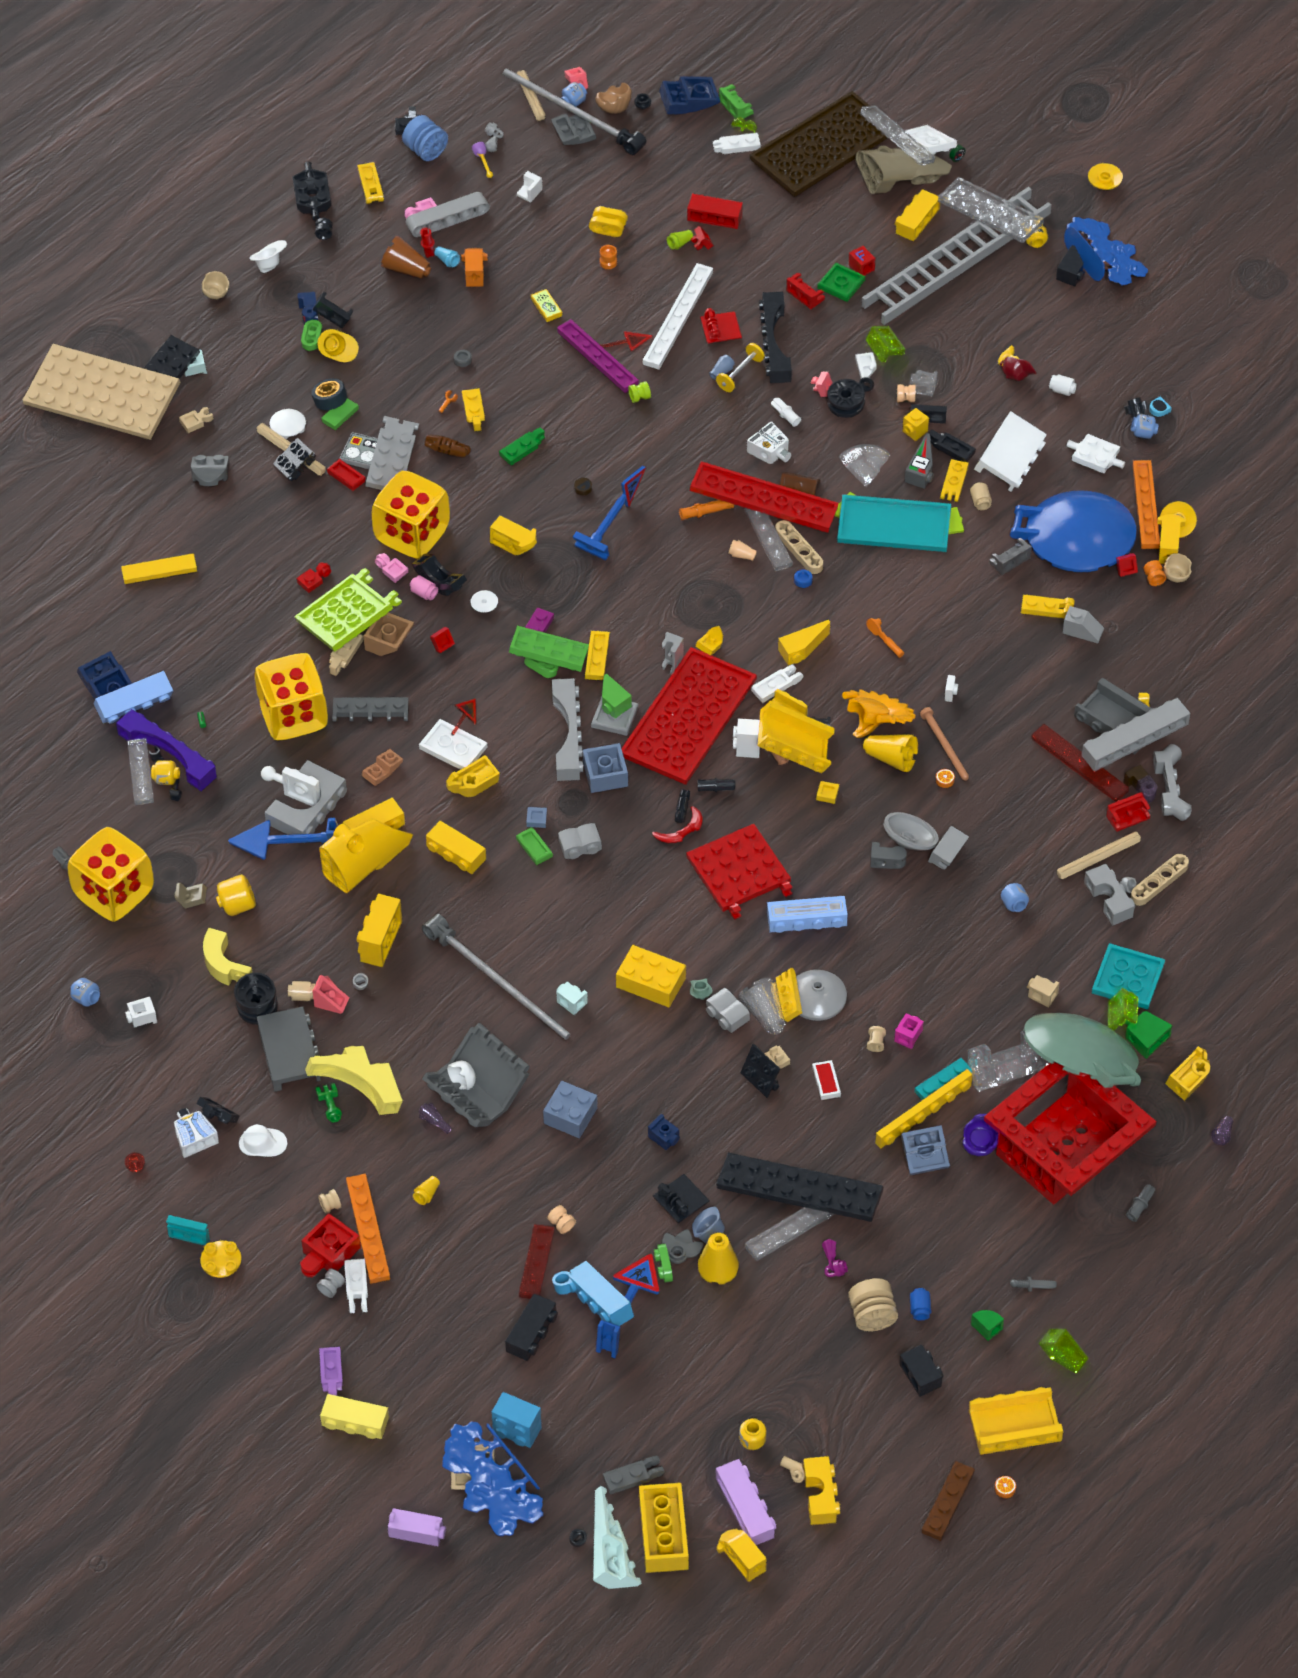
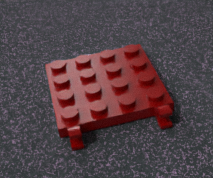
M751 824L686 852L687 859L723 912L728 910L733 919L741 917L739 913L741 911L740 904L776 888H780L785 897L792 895L790 890L792 889L790 884L791 877L755 824Z

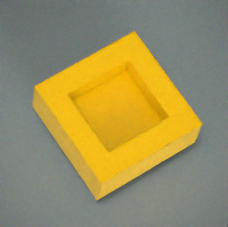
M821 781L816 800L835 804L839 784Z

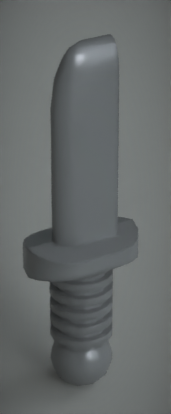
M1027 1277V1280L1013 1279L1010 1285L1017 1288H1028V1292H1032V1288H1056L1057 1282L1032 1280L1031 1277Z

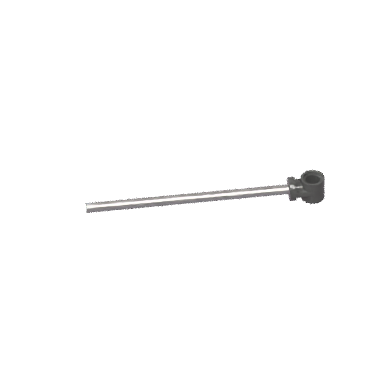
M436 914L422 925V931L427 938L432 941L439 938V943L442 946H447L448 944L453 946L565 1040L570 1037V1033L456 940L454 938L456 932L449 928L448 922L442 915Z

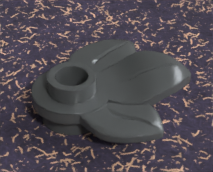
M688 1229L680 1232L676 1237L666 1233L662 1240V1244H666L669 1260L675 1264L683 1263L687 1258L696 1257L703 1248L702 1242L692 1241V1236Z

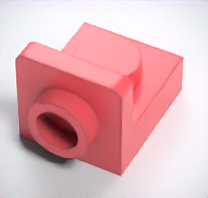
M581 67L564 71L565 78L570 84L573 82L581 83L585 89H588L586 72Z

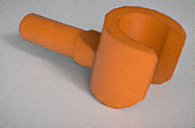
M447 391L445 394L446 400L438 411L442 413L450 402H455L458 399L457 394H454L453 398H449L452 391Z

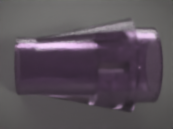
M1223 1116L1211 1132L1214 1143L1225 1145L1230 1141L1233 1125L1231 1117Z

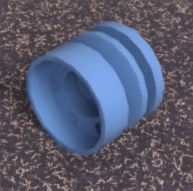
M420 115L407 124L402 135V141L421 159L431 161L437 158L445 149L448 142V134L430 118Z

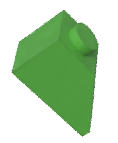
M605 674L603 679L602 709L606 714H610L616 719L632 707V695L608 674Z

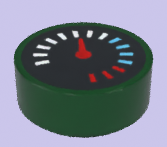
M960 144L957 145V147L952 148L949 158L954 162L960 161L964 157L966 149Z

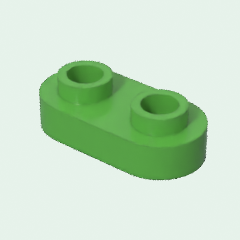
M309 320L304 325L301 343L305 350L312 351L318 348V338L322 333V324L319 321Z
M525 657V665L543 677L552 678L557 675L558 666Z
M666 1244L657 1245V1249H654L655 1261L660 1263V1267H658L659 1279H663L664 1283L673 1281Z

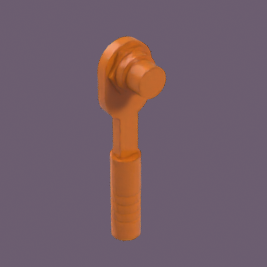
M879 618L867 620L868 629L874 635H879L899 658L902 657L904 651L881 630V620Z

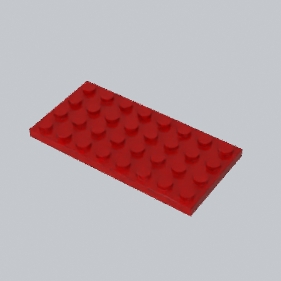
M690 647L622 747L623 757L686 785L756 681L757 675Z

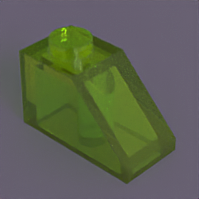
M1049 1329L1039 1342V1345L1050 1359L1074 1373H1078L1088 1360L1087 1355L1066 1329Z

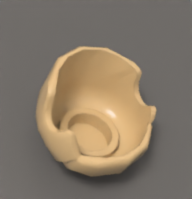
M209 272L202 282V292L210 299L218 300L226 295L229 280L222 272Z
M1179 553L1172 554L1164 564V573L1167 579L1172 582H1185L1192 572V563L1185 555Z

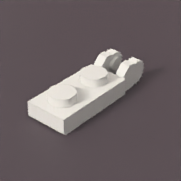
M789 665V667L783 670L780 669L753 685L751 691L764 703L774 697L776 689L784 691L800 682L803 674L801 672L794 674L796 667Z
M365 1259L344 1260L350 1313H355L354 1299L362 1298L361 1309L363 1312H367L366 1298H368Z

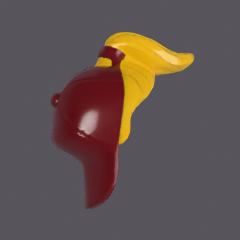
M1012 345L999 357L998 364L1002 367L1007 379L1021 381L1029 375L1037 374L1031 363L1013 356L1014 347Z

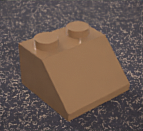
M387 613L373 623L365 633V650L379 656L397 651L414 626V622Z

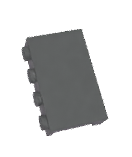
M1101 678L1098 681L1097 689L1082 705L1078 703L1075 706L1074 717L1092 727L1094 731L1103 734L1115 729L1120 724L1130 722L1136 716L1146 714L1152 708L1106 679Z
M303 1007L257 1016L258 1029L274 1092L282 1090L281 1083L313 1077L307 1076L305 1069L309 1058L319 1056L317 1045L313 1046L312 1041H315L313 1029L309 1030L308 1025H311L309 1014H305ZM316 1076L317 1081H321L320 1076Z

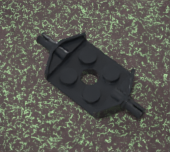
M308 161V164L307 162L304 163L305 170L293 176L297 210L303 214L311 213L312 219L316 221V218L317 220L320 219V212H325L331 207L327 172L312 169V163Z

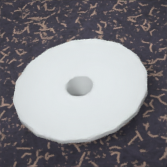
M486 590L475 593L471 598V606L478 612H490L498 604L497 596Z

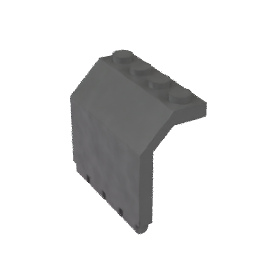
M478 1023L475 1027H470L450 1062L437 1072H426L422 1079L431 1090L441 1095L443 1101L450 1103L458 1114L466 1117L470 1125L473 1127H484L491 1124L509 1109L530 1075L527 1073L530 1066L520 1057L517 1058V1055L506 1045L503 1046V1042L495 1035L490 1034V1031L481 1023ZM460 1060L468 1062L476 1073V1081L473 1088L469 1090L459 1089L461 1084L453 1083L448 1075L447 1067L449 1064Z

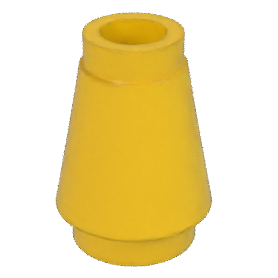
M434 1176L428 1178L414 1189V1200L420 1205L430 1203L440 1185V1181Z

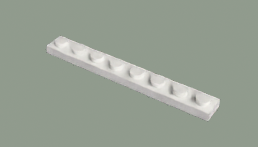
M696 264L646 353L643 365L660 369L713 274V268Z

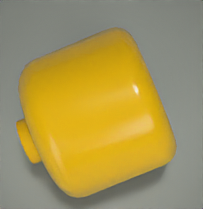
M241 874L218 883L217 891L219 896L216 897L219 907H223L229 916L255 908V897L245 875Z

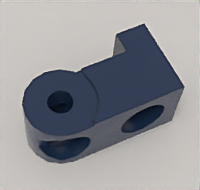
M315 292L298 293L299 309H302L303 323L305 324L309 320L318 321V314L312 310L316 303Z

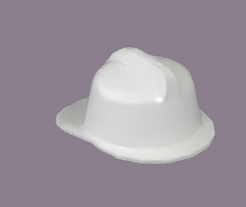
M273 242L258 253L253 254L250 260L256 262L262 273H266L279 264V252L287 246V242Z
M263 1125L250 1126L244 1131L239 1140L241 1151L250 1156L273 1157L282 1154L287 1147V1138L282 1132L266 1128Z

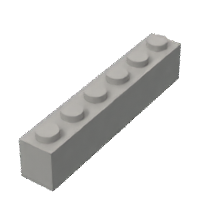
M1178 698L1166 701L1162 706L1156 709L1152 708L1146 714L1136 716L1130 722L1120 724L1115 729L1104 732L1093 740H1088L1083 744L1082 757L1095 772L1189 724L1190 712Z

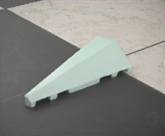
M600 1486L595 1490L593 1581L608 1589L639 1586L641 1580L635 1577L633 1571L635 1568L634 1561H629L626 1552L629 1548L619 1521H614L611 1513L614 1510L613 1505L607 1502L605 1497L607 1493L606 1488Z

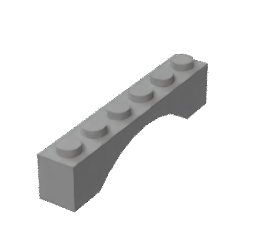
M553 679V706L565 718L569 728L567 739L556 754L557 781L580 780V772H583V761H579V757H582V746H578V742H582L581 731H577V727H581L580 716H576V712H580V704L575 698L579 697V686H575L574 679Z

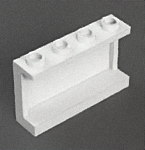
M1010 411L974 470L980 473L983 468L987 469L1010 484L1008 491L1011 492L1014 487L1018 488L1023 481L1021 476H1025L1031 468L1028 464H1033L1038 454H1036V451H1041L1046 442L1043 440L1047 434Z

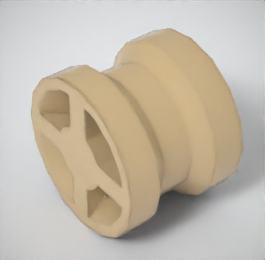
M334 1189L330 1190L326 1195H318L325 1214L330 1213L334 1208H341L339 1197Z

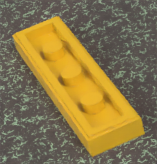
M194 554L121 566L125 584L197 572Z

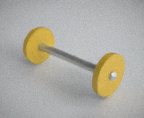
M749 343L746 346L748 357L730 376L720 373L716 377V382L722 390L732 392L735 389L732 379L751 359L761 362L765 358L763 350L758 345Z

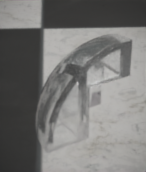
M861 444L845 450L839 458L847 469L867 487L879 473L881 466L887 461L890 453L876 445Z

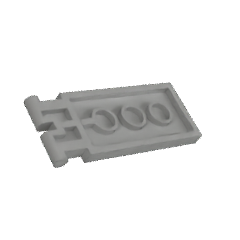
M384 416L383 423H386L385 428H381L366 480V487L383 490L397 473L402 470L407 471L416 438L413 432L414 430L418 431L419 423L404 420L403 424H400L399 419Z

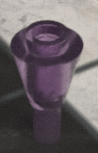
M425 1103L420 1108V1119L438 1126L446 1134L452 1130V1127L443 1120L433 1103Z

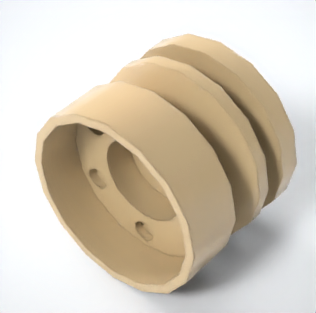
M869 1279L857 1283L850 1289L849 1300L854 1310L853 1315L856 1326L860 1330H882L895 1323L898 1319L896 1304L893 1301V1293L888 1281L884 1279Z

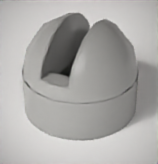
M1124 877L1119 884L1124 886L1126 892L1131 893L1132 889L1136 886V880L1132 877Z
M358 973L353 977L355 989L364 990L368 986V977L365 974Z

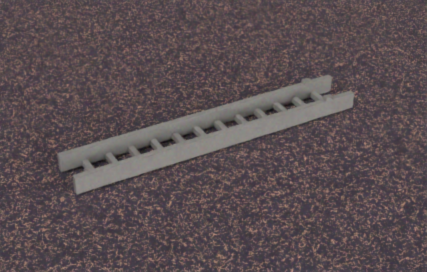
M1027 187L862 297V307L865 309L881 299L891 307L882 313L881 323L883 325L887 324L1023 233L1028 224L1039 222L1051 214V204L1047 203L1038 210L1027 202L1031 198L1032 191L1030 187ZM1022 205L1032 214L1024 218L1015 210L1018 206ZM1009 213L1019 222L1011 226L1002 217ZM997 222L1006 231L998 235L989 226ZM984 230L994 239L986 244L976 234ZM972 239L981 248L973 252L963 243ZM958 247L968 256L963 260H959L951 251ZM946 256L955 265L947 269L937 260ZM932 264L942 274L935 278L925 268ZM920 273L930 282L921 286L912 277ZM904 282H908L916 291L908 295L899 286ZM894 290L904 299L896 304L886 294Z

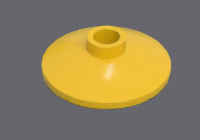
M1097 164L1088 172L1089 182L1098 189H1113L1122 182V172L1112 164Z
M1172 502L1161 512L1160 516L1176 514L1185 519V526H1180L1179 538L1189 535L1196 526V513L1185 502Z

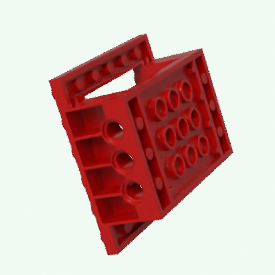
M1055 1061L1053 1064L1049 1063L984 1116V1121L998 1132L996 1155L1053 1205L1067 1193L1070 1196L1075 1194L1156 1126V1121L1114 1085L1111 1088H1105L1096 1079H1091L1089 1074L1080 1072L1079 1075L1070 1073L1063 1070L1064 1066ZM1065 1075H1069L1067 1093L1027 1126L1024 1127L1014 1118ZM1083 1128L1087 1132L1084 1134H1080L1076 1131V1129ZM1070 1140L1073 1144L1064 1145L1062 1141Z

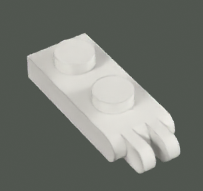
M758 133L721 137L719 140L713 141L715 152L729 154L757 150L760 148Z

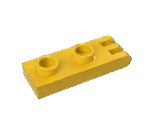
M951 459L940 499H944L945 495L948 494L947 500L951 501L952 496H955L954 501H959L969 463Z
M793 968L783 972L782 976L776 977L782 1019L787 1022L802 1014L796 973Z

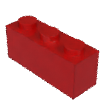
M692 194L687 208L688 221L738 229L743 215V202Z

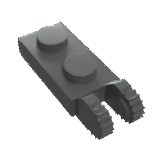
M652 1456L644 1461L641 1460L603 1473L609 1493L614 1494L662 1476L665 1472L663 1467L653 1468L649 1472L646 1470L659 1464V1457Z

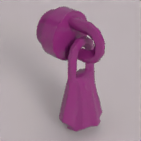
M831 1239L823 1241L822 1247L829 1261V1265L825 1268V1275L827 1277L845 1275L848 1272L846 1262L844 1260L835 1261L836 1242Z

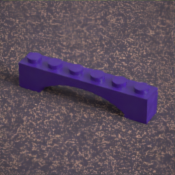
M131 709L116 723L118 735L131 744L134 741L148 743L174 756L185 768L187 782L198 790L202 791L217 777L216 767L212 761L204 759L197 751H192L184 742L176 740L169 732L160 729L156 723H151L143 714Z

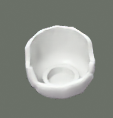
M460 1060L448 1065V1075L453 1083L461 1084L459 1089L469 1090L473 1088L476 1081V1073L468 1062Z

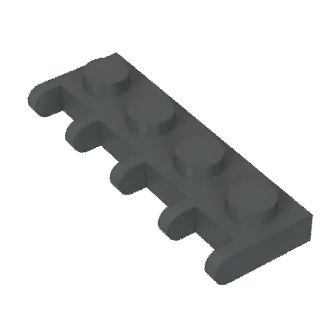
M333 698V722H337V717H349L350 721H354V717H368V721H372L373 717H387V721H391V717H403L404 721H408L409 698Z

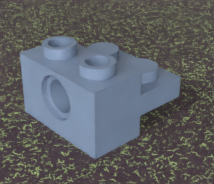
M942 1125L902 1133L901 1141L910 1175L950 1167Z

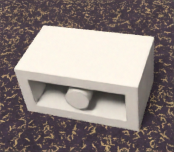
M738 719V726H734L733 737H735L733 749H737L736 757L759 758L760 747L757 746L759 720Z

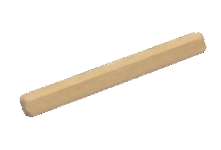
M264 423L257 426L259 434L285 451L291 444V442ZM316 460L310 466L304 462L309 469L319 476L326 471L325 466Z
M1138 832L1126 835L1057 869V875L1060 879H1064L1140 842L1141 837Z

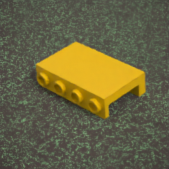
M769 701L760 710L758 747L819 773H823L831 766V761L827 759L828 739L834 735L833 727L773 701Z
M1040 1387L1032 1391H1017L1014 1394L1008 1395L998 1394L991 1398H976L970 1401L969 1414L980 1455L1062 1441L1063 1428L1058 1423L1052 1401L1051 1388Z

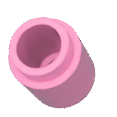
M422 576L414 577L410 582L411 592L425 600H433L438 593V587Z

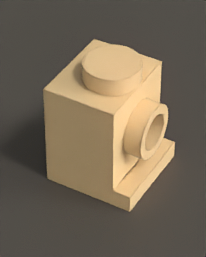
M1037 975L1035 979L1031 978L1027 985L1029 989L1028 997L1049 1007L1058 995L1059 982L1052 983L1047 978Z

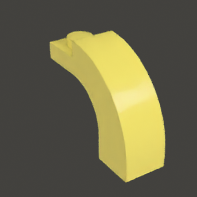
M208 928L203 941V951L206 967L210 974L221 983L230 985L232 980L238 982L244 975L252 973V967L231 962L223 956L228 946L227 933Z

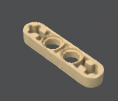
M785 520L779 521L776 524L775 531L777 537L806 570L812 574L820 573L823 570L822 558L790 522ZM791 539H797L799 542L796 543V544H793V543H790L789 541H790ZM801 551H808L809 554H808V555H801L800 552H801Z
M1183 854L1174 855L1135 886L1131 892L1134 904L1138 906L1146 904L1185 873L1188 869V858ZM1167 871L1171 873V876L1164 877L1161 873ZM1155 882L1158 884V887L1151 888L1148 886V883Z

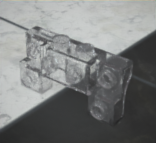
M1020 1031V1045L991 1054V1049L986 1044L968 1049V1066L972 1069L973 1086L978 1092L1040 1071L1049 1062L1039 1056L1028 1045L1024 1038L1025 1031Z

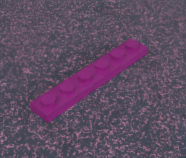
M570 319L557 327V332L624 393L628 391V386L638 385V379L573 320Z

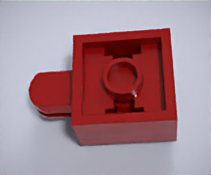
M328 1213L302 1239L303 1253L307 1255L300 1262L303 1275L312 1278L322 1268L327 1271L329 1269L338 1271L345 1264L344 1260H349L361 1248L360 1236Z

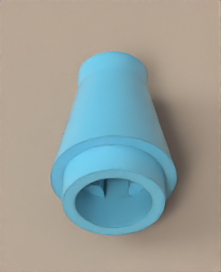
M439 246L434 252L435 256L448 267H455L460 261V256L456 251Z

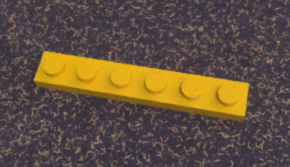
M968 1069L879 1130L876 1133L875 1144L880 1149L885 1145L892 1144L902 1133L908 1132L915 1124L922 1123L928 1115L936 1113L942 1105L953 1101L962 1091L966 1092L972 1085V1073Z

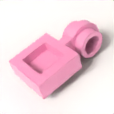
M432 198L416 202L415 208L408 207L405 210V218L407 219L412 214L437 205Z
M385 553L376 556V565L382 568V573L394 583L408 573V568L398 559L394 558L390 561V558Z

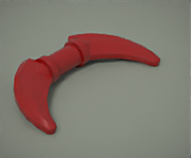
M692 806V819L686 827L678 830L676 833L661 834L652 832V835L657 840L665 843L681 842L686 835L701 828L703 822L702 815L697 808Z

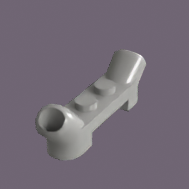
M1170 744L1163 751H1154L1153 753L1155 774H1163L1166 793H1162L1161 809L1163 816L1173 815L1179 820L1184 821L1190 816L1192 807L1178 797L1180 796L1179 784H1176L1177 770L1173 769V766L1181 759L1182 752L1177 745Z

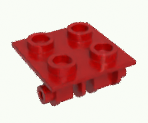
M708 308L704 316L700 317L707 343L742 338L735 311L715 314L712 308Z

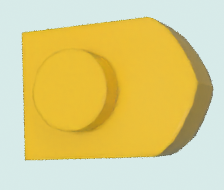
M720 626L711 628L697 641L695 647L704 653L713 655L720 649L723 642V633Z

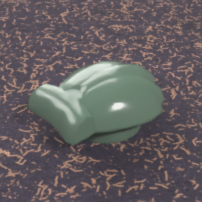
M707 979L690 981V994L694 998L704 1000L712 993V988L707 983Z

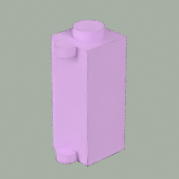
M392 1509V1513H390L388 1524L389 1537L439 1546L440 1539L445 1537L446 1526H443V1519L441 1517L399 1509Z

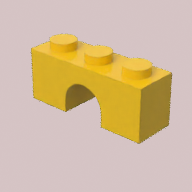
M829 1456L805 1458L803 1461L805 1486L817 1487L822 1490V1493L819 1495L809 1496L811 1525L836 1523V1515L840 1514L839 1501L835 1502L834 1498L837 1495V1484L832 1483V1477H835L834 1464H830Z

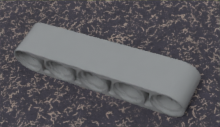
M475 192L412 214L406 219L405 223L414 237H421L420 231L423 228H428V230L430 228L432 233L483 215L489 210L490 206L481 192Z

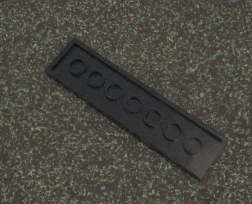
M729 1152L716 1183L717 1189L869 1222L873 1221L883 1193L882 1185Z

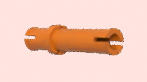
M721 500L703 504L696 503L694 506L679 509V515L681 520L692 517L700 518L705 514L734 508V504Z

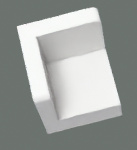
M527 171L524 174V185L517 192V196L532 202L542 191V178Z

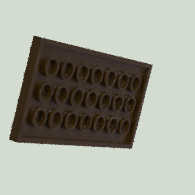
M851 91L752 152L750 160L796 197L856 159L858 151L870 150L896 134L897 127Z

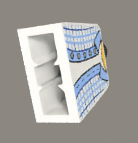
M187 1108L178 1111L177 1116L179 1119L174 1122V1126L184 1158L219 1143L217 1131L200 1111L190 1114Z

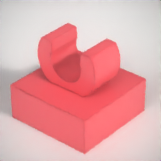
M821 372L819 377H813L810 382L815 384L813 390L819 392L820 397H827L828 389L833 384L828 372Z

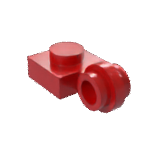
M321 562L316 567L317 572L310 568L297 577V583L310 593L323 584L322 576L326 578L330 575L331 569L329 564Z

